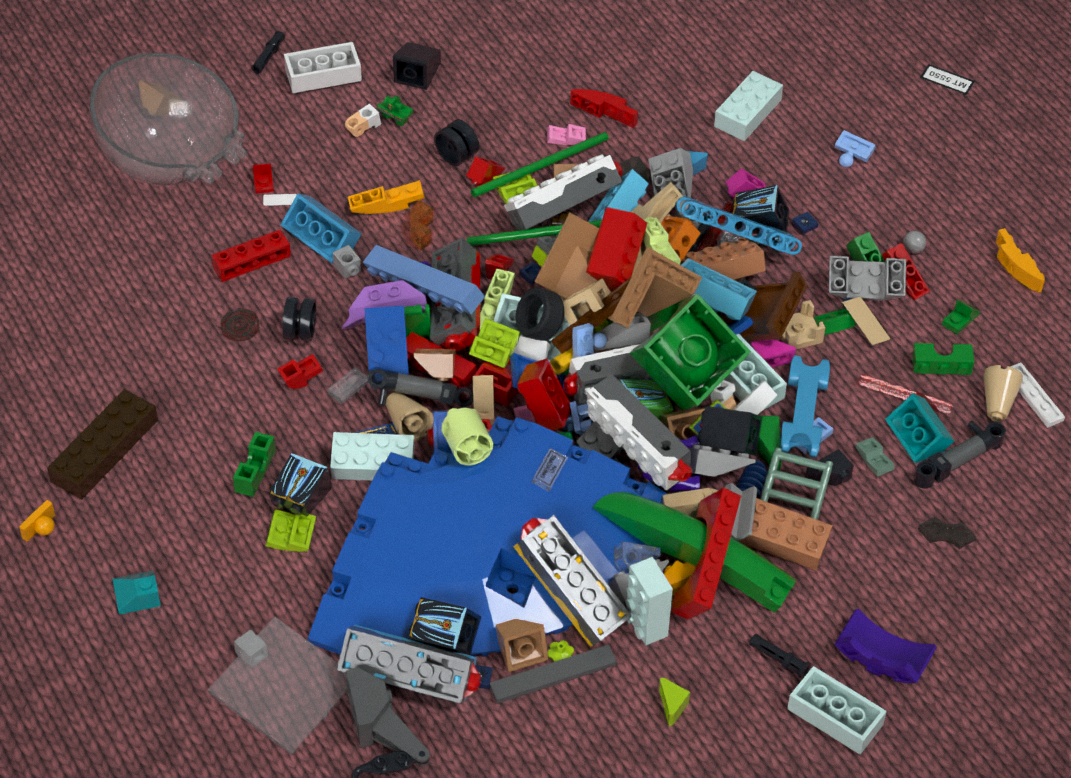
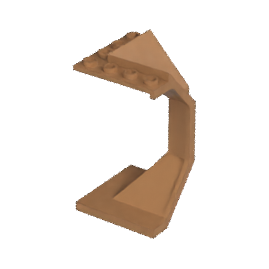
M569 213L535 282L565 298L596 282L597 280L586 273L599 228ZM647 247L614 313L607 319L629 328L636 312L648 317L694 295L702 277ZM598 291L597 293H598L600 299L603 300L602 296L600 295V293H599V291Z

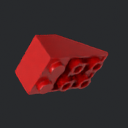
M509 360L506 367L503 368L486 361L480 366L474 376L493 375L494 401L507 407L518 392V389L514 388L512 384L511 362Z

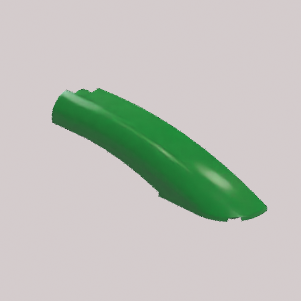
M628 492L608 494L599 499L593 506V509L660 554L663 552L697 566L706 542V523L664 504ZM730 537L720 579L775 613L793 588L796 579L752 549Z

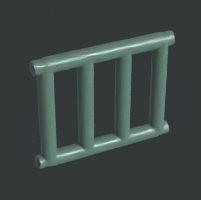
M776 447L760 500L768 502L769 497L810 507L812 508L810 518L818 520L833 462L826 461V463L788 454ZM783 460L822 470L821 480L819 482L777 471L779 461ZM774 478L818 489L815 500L771 489Z

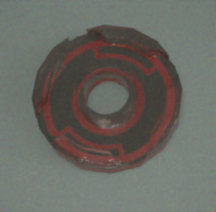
M245 308L228 311L221 320L222 332L225 337L234 341L251 339L258 333L260 328L258 316L255 312ZM237 323H244L243 326H236Z

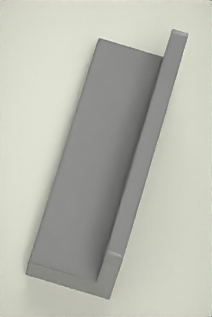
M730 483L725 488L741 495L731 537L739 541L752 534L757 488L753 486L741 491L733 483Z

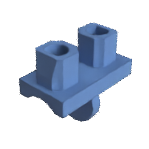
M576 401L570 402L572 417L569 414L562 429L568 430L571 434L574 433L575 429L576 434H579L580 438L593 422L591 419L583 421V418L589 417L588 404L578 406Z

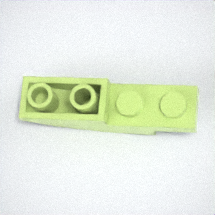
M653 217L644 219L647 222L643 236L646 248L648 247L680 265V258L668 242V233L658 219Z
M496 269L480 313V330L485 318L494 321L502 293L510 295L515 273Z

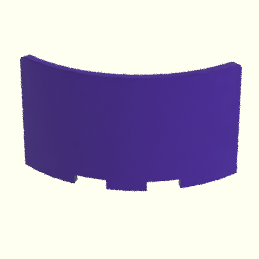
M860 609L854 610L834 644L852 662L856 659L867 667L866 671L879 677L882 674L893 677V681L900 683H917L937 648L935 644L911 642L885 631L867 618Z

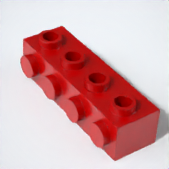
M280 229L212 254L213 268L220 280L225 282L291 257L290 243Z

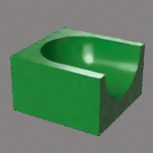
M699 294L682 300L677 305L679 308L670 319L647 340L630 352L631 356L681 410L698 406L751 353L746 345Z

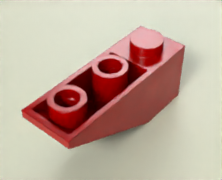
M902 243L882 254L884 261L887 258L906 259L905 291L914 300L930 292Z

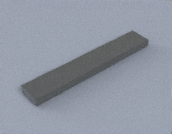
M606 645L490 682V689L498 704L616 666L617 661L610 646Z

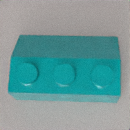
M914 393L885 419L915 463L926 460L937 452L943 453L955 442L927 400Z

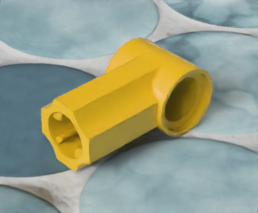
M573 346L550 361L555 374L559 375L570 368V362L573 359Z

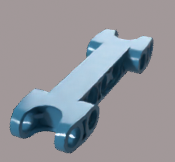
M686 196L680 197L676 201V209L689 219L717 227L791 255H796L801 251L802 244L800 240L790 233L757 223ZM683 200H687V201H685V202L681 205V209H680V207H679L680 202L683 201ZM725 215V221L718 224L719 216ZM742 221V227L739 230H735V224ZM759 227V234L752 236L753 229ZM797 242V249L795 251H790L792 248H794L795 243Z
M794 355L791 362L788 385L797 386L798 388L793 423L783 421L780 439L782 452L788 453L792 447L801 446L808 450L811 458H817L823 427L813 426L817 389L827 391L830 373L829 360L822 359L821 363L817 366H807L802 362L801 356Z

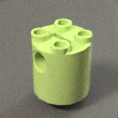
M452 408L447 412L441 430L456 461L468 466L484 461L493 450V441L477 410Z

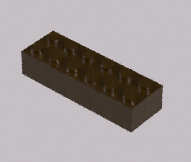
M124 389L47 467L50 482L82 500L158 421L156 406Z

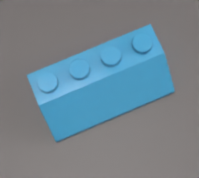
M299 193L296 195L281 223L283 228L331 263H333L334 251L347 245L353 249L362 234L311 196Z

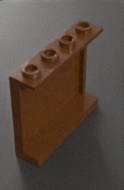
M793 272L789 282L754 286L757 288V293L748 312L744 315L752 319L753 325L740 333L746 342L782 338L808 286L800 272ZM725 313L721 316V319L727 326L735 321L728 318Z

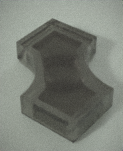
M934 517L918 527V530L929 543L944 541L961 549L976 540V536L964 522L948 524Z

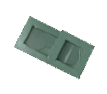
M873 437L856 443V448L862 459L877 477L894 470V463L883 453V446Z

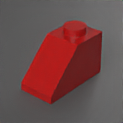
M475 156L466 176L472 179L471 183L480 186L492 181L493 177L499 176L505 170V167L490 159Z

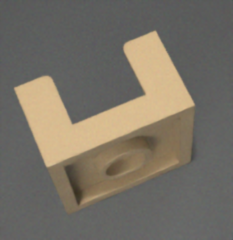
M603 279L579 290L563 301L564 316L569 325L578 321L571 309L572 306L579 317L589 311L586 302H588L593 312L604 307L597 292L599 291L604 299L610 294V291Z
M811 300L802 302L800 312L793 314L781 338L783 343L794 346L795 349L823 343L825 326L823 322L819 323V327L817 326L813 318L814 305Z

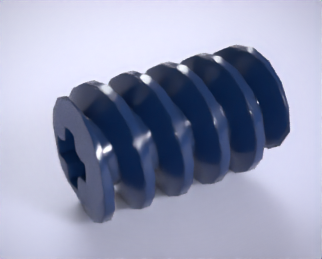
M757 460L755 463L747 465L736 487L744 491L755 486L757 488L756 498H758L768 473L765 465Z

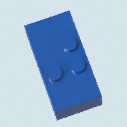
M404 306L364 308L368 369L380 367L385 370L409 374ZM375 373L371 377L375 383L380 382L383 378L380 373Z

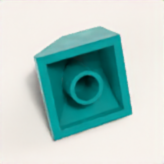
M154 570L112 579L119 615L161 606Z

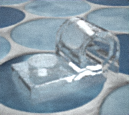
M621 542L614 547L615 566L621 572H628L633 564L651 557L654 560L660 557L661 548Z

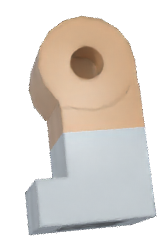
M370 104L350 116L345 122V128L355 137L362 135L365 130L372 126L376 128L381 125L379 112Z
M723 380L710 393L711 402L713 403L717 399L727 409L733 410L737 406L733 398V392L736 391L735 385Z

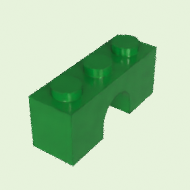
M914 343L912 352L913 373L972 375L974 367L973 345L953 344L951 354L943 356L935 351L934 343Z
M255 432L248 446L247 462H240L233 476L235 492L251 497L255 496L276 452L274 436Z

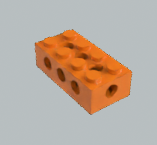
M666 216L661 225L668 233V242L679 256L681 262L701 233L689 218Z

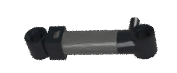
M380 367L371 368L367 374L369 385L375 389H381L378 399L379 405L386 404L388 390L433 399L453 405L455 400L461 407H467L473 403V391L466 385L457 387L456 383L385 370ZM375 373H380L383 376L382 380L378 383L373 382L371 379ZM463 391L469 393V398L465 401L459 399V394Z
M970 421L968 427L976 435L943 454L937 452L928 457V461L920 462L915 473V484L920 488L928 489L933 486L935 480L939 483L948 478L953 470L990 449L1000 448L1006 433L1005 426L999 422H991L985 430H982L974 421Z

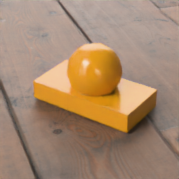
M46 500L19 526L23 540L28 542L36 533L45 536L53 532L55 523L52 520L55 516L53 503Z

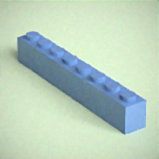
M378 245L372 249L363 261L367 267V272L375 277L377 275L386 282L388 280L391 282L403 280L434 302L440 301L448 308L452 306L460 313L472 314L485 297L475 284Z

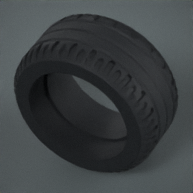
M532 288L521 297L516 309L515 318L518 330L525 337L540 341H546L555 336L564 319V304L561 297L554 291L543 288ZM543 304L542 317L537 324V314Z

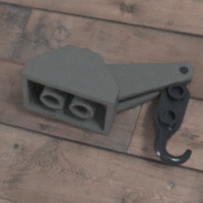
M360 668L346 670L347 694L360 748L372 746L377 741L394 751L393 753L376 756L366 764L357 766L353 770L351 778H358L362 773L384 775L409 769L413 763L419 766H426L430 761V752L393 711L391 690H386L385 682Z

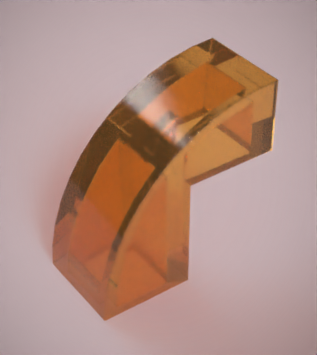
M418 200L410 212V236L413 243L422 251L432 243L431 229L427 226L433 222V208Z

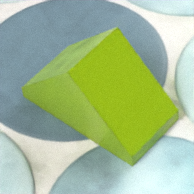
M660 678L659 693L668 726H672L689 704L690 692L666 678Z

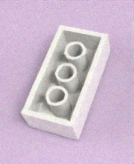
M353 42L284 54L285 70L292 93L362 81L361 64Z

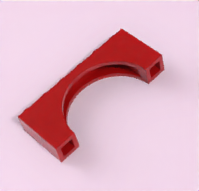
M722 488L700 501L696 519L707 524L705 546L693 574L686 584L675 593L671 613L689 620L712 608L741 495Z

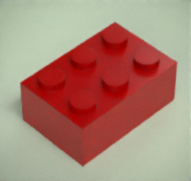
M548 358L527 364L517 383L519 393L523 394L526 406L532 412L535 423L552 431L563 428L571 412L570 402Z

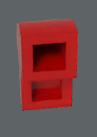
M313 354L297 363L293 359L277 368L287 386L292 389L307 386V380L323 372L321 365Z

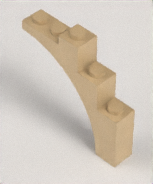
M670 182L643 207L639 204L631 212L637 214L643 220L653 217L657 218L661 223L676 205V201L683 196L674 184ZM643 240L636 259L632 276L646 250V246Z

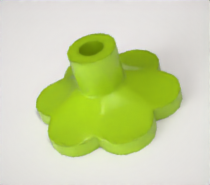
M566 641L553 642L550 644L548 657L553 659L554 662L571 657L574 653V648L569 646Z

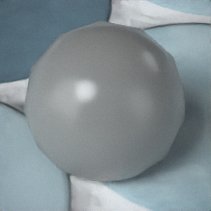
M910 231L905 235L903 245L909 253L917 254L924 250L926 238L919 231Z

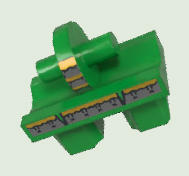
M387 96L381 104L377 105V110L382 112L383 117L395 119L396 123L400 126H404L408 122V117L413 114V109L402 104L401 98L398 96L393 98Z

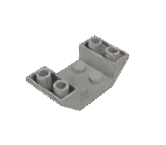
M845 256L829 257V294L843 299H854L861 296L863 300L876 301L905 297L906 259L887 258L885 262L849 261V257Z

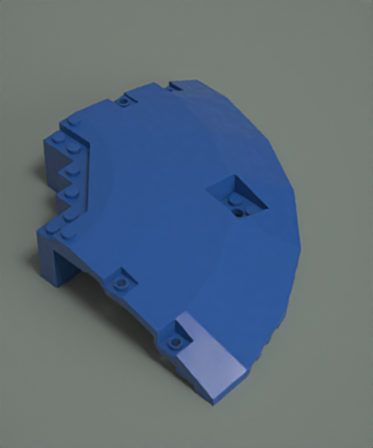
M497 416L489 431L493 441V450L484 461L476 465L460 464L456 461L453 454L436 449L429 464L390 452L385 463H381L358 510V518L348 533L332 570L333 581L326 594L324 593L308 636V644L341 655L346 630L353 625L409 639V628L414 622L416 615L415 607L421 597L466 607L481 616L471 655L482 654V657L488 656V653L501 652L497 639L496 624L515 618L543 624L545 635L550 633L555 635L567 631L568 627L573 625L513 547L520 541L522 526L532 518L548 520L554 515L608 584L614 579L613 575L623 571L627 574L631 565L651 557L657 559L660 553L593 509V506L602 497L615 492L633 493L663 504L662 496L667 493L649 481L646 484L630 479V468L594 450L590 451L574 446L572 439L516 417L515 421H511ZM552 455L556 456L554 461H552L553 463H548ZM556 466L557 468H554V469H555V470H554V473H551V472H550V469H552L551 467ZM544 468H547L548 472L545 473V478H541L540 475L543 474ZM509 588H516L518 592L510 594L507 590Z

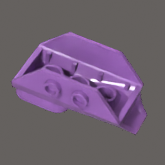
M403 280L364 287L349 308L350 315L342 326L343 331L365 323L364 308L421 305L422 313H425L426 297Z

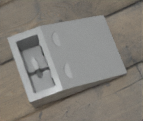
M679 148L648 159L654 195L658 194L671 182L682 196L691 198L693 166L689 152Z
M694 444L693 448H688L691 454L692 473L714 477L753 464L756 461L755 459H749V454Z

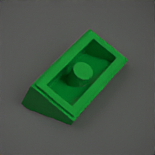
M846 308L813 317L818 327L819 323L823 322L825 326L824 335L855 326V320Z

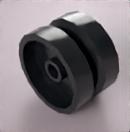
M453 120L447 127L440 129L434 135L437 151L450 165L459 166L467 158L472 157L479 151L477 135L469 124L463 120Z
M287 297L283 313L284 339L294 340L299 332L301 340L312 341L316 326L317 307L315 299L305 298L302 304H300V300L297 297Z

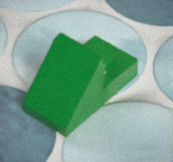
M957 300L955 309L943 319L942 325L957 335L980 315V311L967 302Z

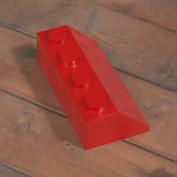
M607 207L586 273L597 281L603 279L608 289L612 292L632 276L647 222L635 213Z

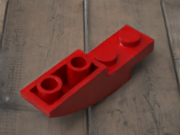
M572 89L570 91V104L600 118L605 114L632 128L638 123V111L628 107L626 99L596 90Z

